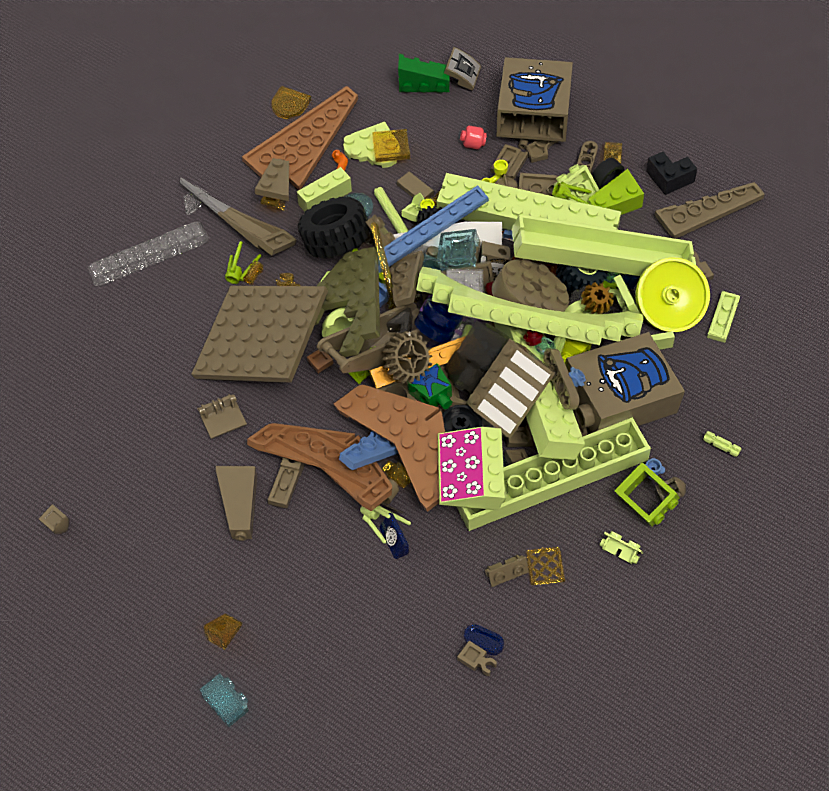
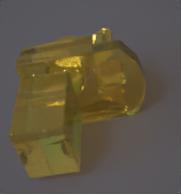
M388 460L382 470L400 487L405 488L411 482L405 467L400 462L395 464Z

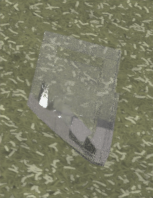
M194 185L195 187L199 188L200 190H202L203 192H205V193H207V194L209 195V192H207V191H205L204 189H202V188H200V187ZM191 191L183 196L185 211L188 215L196 211L204 203Z

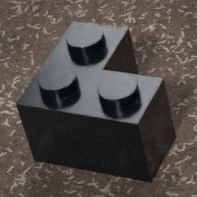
M660 152L648 158L646 172L664 195H667L694 183L697 167L689 157L672 163L664 152Z

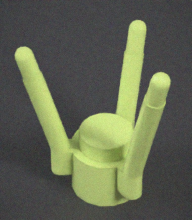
M380 505L373 511L363 506L360 508V512L364 514L362 519L369 524L384 544L386 543L385 538L371 519L375 520L381 514L386 518L391 516L402 523L411 525L410 521Z

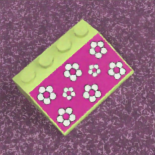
M477 427L438 433L439 505L492 510L500 509L505 499L502 432L500 428Z

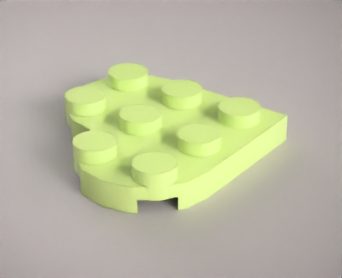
M386 122L344 137V152L349 159H359V162L369 161L371 165H382V168H386L396 164L397 159L401 155L399 144Z

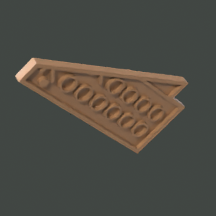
M348 86L344 87L243 155V162L262 177L273 158L289 161V182L298 190L302 189L358 101V95Z

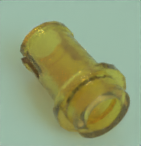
M258 261L252 262L243 280L252 285L259 273L263 272V265Z

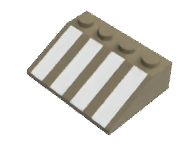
M509 339L466 403L495 428H500L505 436L511 438L555 373L525 346Z

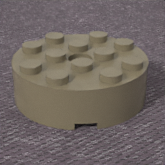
M517 259L507 262L492 284V295L507 301L564 312L569 305L567 287L545 265L536 264L528 259Z

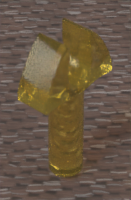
M291 273L280 274V279L285 280V282L276 279L277 286H301L293 282L294 275Z

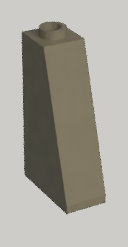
M216 466V474L231 537L239 541L252 539L257 487L256 467Z

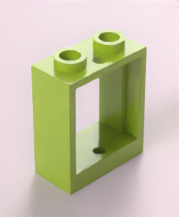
M643 462L615 490V493L651 527L661 523L665 517L664 514L669 509L673 510L678 505V500L680 499L678 494ZM647 476L669 494L650 515L645 513L628 497Z

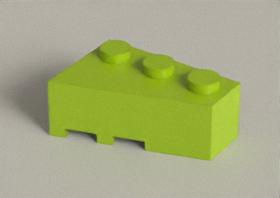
M626 169L588 198V204L621 211V215L642 208L644 192L630 171Z

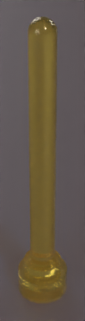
M372 222L371 230L389 295L387 306L388 310L396 308L393 300L392 277L378 224Z

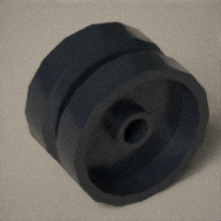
M454 405L442 413L445 432L482 427L481 416L470 406Z

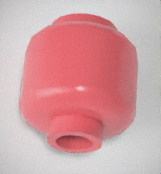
M469 125L465 131H461L460 141H463L465 148L478 150L481 146L485 145L487 134L483 128Z

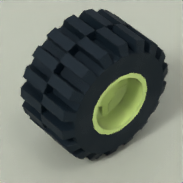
M559 264L556 270V274H558L556 277L567 287V291L574 296L575 294L577 297H581L586 286L592 285L595 282L598 286L603 283L607 276V271Z

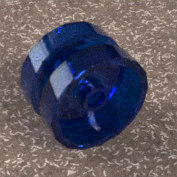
M429 297L423 305V311L418 313L414 323L420 332L440 343H447L453 338L455 329H458L461 325L463 316L448 312V304L434 302L432 297Z

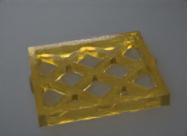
M560 547L526 550L531 585L565 582ZM555 551L552 557L546 552ZM532 553H541L538 558L532 555ZM557 554L559 562L554 559ZM543 555L549 559L546 564L540 560ZM530 557L535 560L532 565ZM551 561L557 564L554 569L548 566ZM537 562L543 566L540 571L534 568ZM559 567L561 575L558 572H556ZM545 568L551 571L548 576L542 573ZM532 570L537 573V574L534 576V578H533ZM553 574L559 577V579L550 578ZM539 575L545 579L541 581H536Z

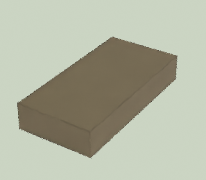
M411 172L406 173L397 180V185L413 198L418 193H421L424 199L434 195V190Z

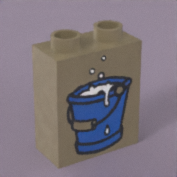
M505 57L497 112V137L566 142L573 62Z
M649 332L566 358L565 365L568 372H571L570 369L574 367L581 370L586 379L583 382L584 386L575 387L579 395V405L574 410L578 425L582 429L588 427L589 431L593 433L632 417L637 426L678 412L685 390Z

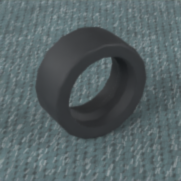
M607 158L596 167L592 177L600 190L623 173L625 169L616 159Z

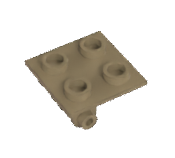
M228 394V396L221 399L217 398V401L214 402L212 400V403L202 404L201 407L197 408L211 439L247 425L234 394Z

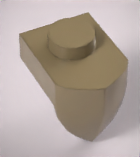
M673 477L665 481L680 498L684 497L686 484L680 478ZM656 485L655 487L663 502L669 494L659 485Z
M53 504L39 518V521L54 534L65 533L69 528V518Z

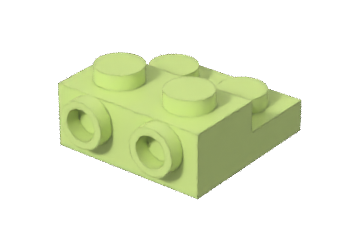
M576 164L569 168L570 172L567 175L562 174L556 178L557 182L553 184L554 187L557 183L564 182L591 190L592 193L589 194L569 189L572 195L588 202V198L599 191L586 165L579 166Z

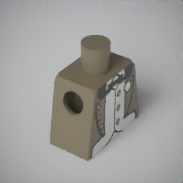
M482 241L478 263L490 260L493 277L496 278L503 266L512 259L510 248Z

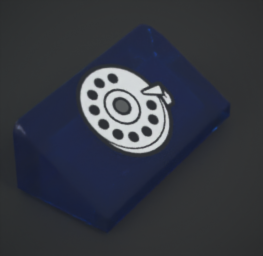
M390 512L388 513L390 518L385 517L379 527L393 557L398 559L409 554V545L393 513Z

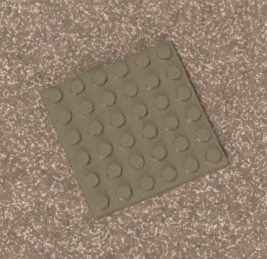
M230 286L191 375L195 379L292 383L328 293L325 286Z

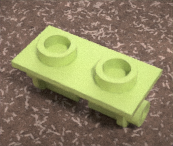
M613 531L610 534L604 533L608 537L607 539L603 538L600 542L603 550L616 555L618 549H621L619 558L630 564H637L640 558L637 556L638 552L643 554L642 550L639 549L640 545L629 541V543L622 541V536Z

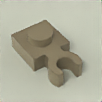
M468 641L457 656L458 661L474 671L480 667L482 673L486 676L491 675V671L486 668L487 665H492L495 668L497 666V662L493 658H485L487 655L485 650L471 641Z

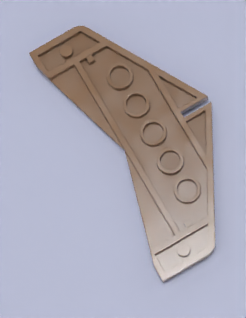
M367 385L357 386L334 403L335 408L340 414L355 420L394 444L418 499L427 512L439 504L438 433H445L442 411L438 407Z
M271 423L247 439V445L258 451H264L321 468L360 505L370 511H373L392 494V484L377 462L351 470L339 460L342 451L354 443L358 444L361 438L359 435L355 437L354 433Z

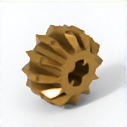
M596 282L588 285L581 294L583 298L581 304L586 305L585 310L590 309L591 314L595 312L597 314L606 313L609 311L610 306L613 305L614 300L612 298L614 293H609L610 287L604 288L603 283L599 286Z

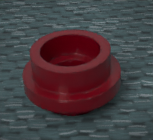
M529 330L523 338L527 345L534 346L542 342L543 334Z

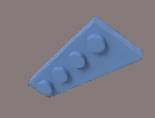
M371 431L370 435L361 438L358 444L354 443L342 451L339 460L348 468L354 470L396 455L398 451L393 443Z

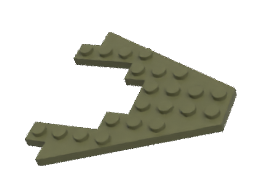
M375 247L345 253L327 276L317 285L325 286L328 293L315 325L319 324L324 311L346 306L344 315L347 318H355L339 353L341 356L349 357L359 355L365 340L380 337L378 251Z

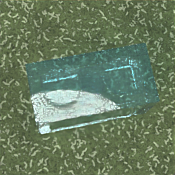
M219 673L203 686L200 692L203 699L223 722L230 727L249 711L246 704L248 700L242 692L237 693L233 689L235 685L228 677L224 679Z

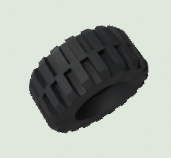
M343 196L330 198L327 201L324 200L317 205H313L311 209L305 211L298 222V231L306 251L314 257L323 259L326 257L334 258V256H342L344 253L352 252L354 248H358L361 246V243L366 241L370 228L366 223L368 218L362 203L355 198H344Z

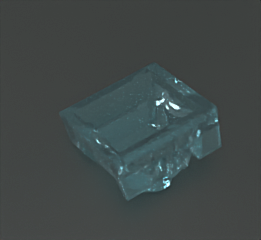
M476 229L441 233L436 261L441 269L448 270L449 265L454 268H461L470 264L476 267L477 259L475 253L476 247L479 246V237Z

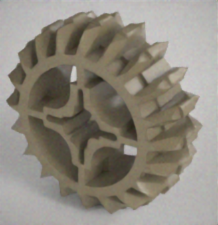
M405 331L389 338L390 342L385 344L388 349L382 351L386 354V357H383L382 360L387 362L384 367L389 368L387 374L393 375L392 379L398 380L399 383L408 384V382H414V378L420 381V375L426 377L424 371H430L427 366L432 365L429 359L433 356L429 355L428 351L431 348L426 347L428 341H422L423 336H417L415 332Z

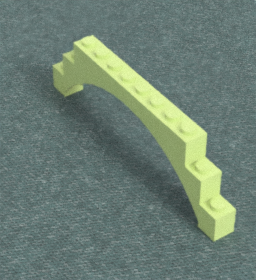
M422 267L416 289L417 291L433 294L432 301L448 304V312L596 345H600L602 338L618 342L621 335L627 337L640 335L643 323V314L630 311L611 314L570 313L507 301L469 288L441 273V270Z

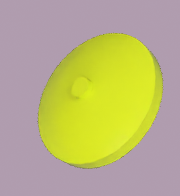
M670 257L658 260L648 266L638 280L636 303L639 312L643 314V318L648 324L660 331L681 332L690 329L703 318L709 306L710 289L708 281L703 272L694 263L686 259Z

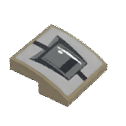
M453 47L444 74L458 79V85L473 91L481 65L469 54Z

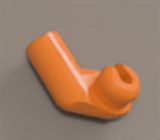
M339 150L333 151L332 157L338 164L337 169L341 167L345 171L348 164L347 157Z

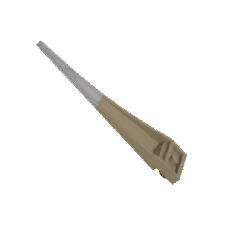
M180 178L179 182L257 248L264 249L272 256L295 245L297 239L284 229L248 216L213 198L185 179Z

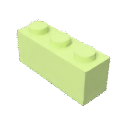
M341 167L297 191L299 206L305 212L321 201L342 197L352 192L351 178Z

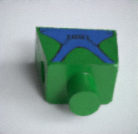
M437 363L429 368L430 371H424L426 377L420 375V381L414 378V382H408L409 394L419 402L435 407L440 405L443 409H448L453 403L450 399L452 397L451 383Z

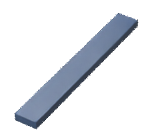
M477 185L378 251L379 273L488 202V196Z

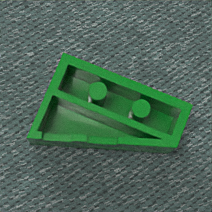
M399 54V92H450V76L444 74L446 65L432 61L426 63L419 61V58L414 57V59L405 58L403 54Z

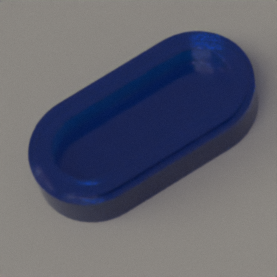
M473 624L464 631L466 643L471 641L489 655H498L504 649L503 638L482 626Z

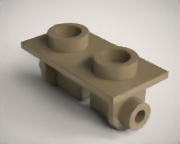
M515 555V557L505 560L504 565L500 562L488 566L485 574L490 579L491 587L529 573L526 556Z

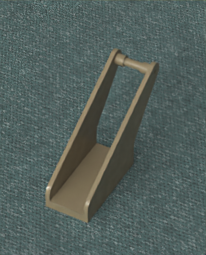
M411 303L410 305L396 307L380 314V337L365 340L359 355L346 359L336 351L341 349L350 327L322 338L317 344V349L330 354L337 361L342 373L373 370L387 364L386 361L382 360L383 357H386V354L382 351L388 349L385 344L390 342L389 338L397 333L408 331L410 333L415 332L417 336H423L422 341L429 342L440 332V327L436 322L419 313L417 305Z

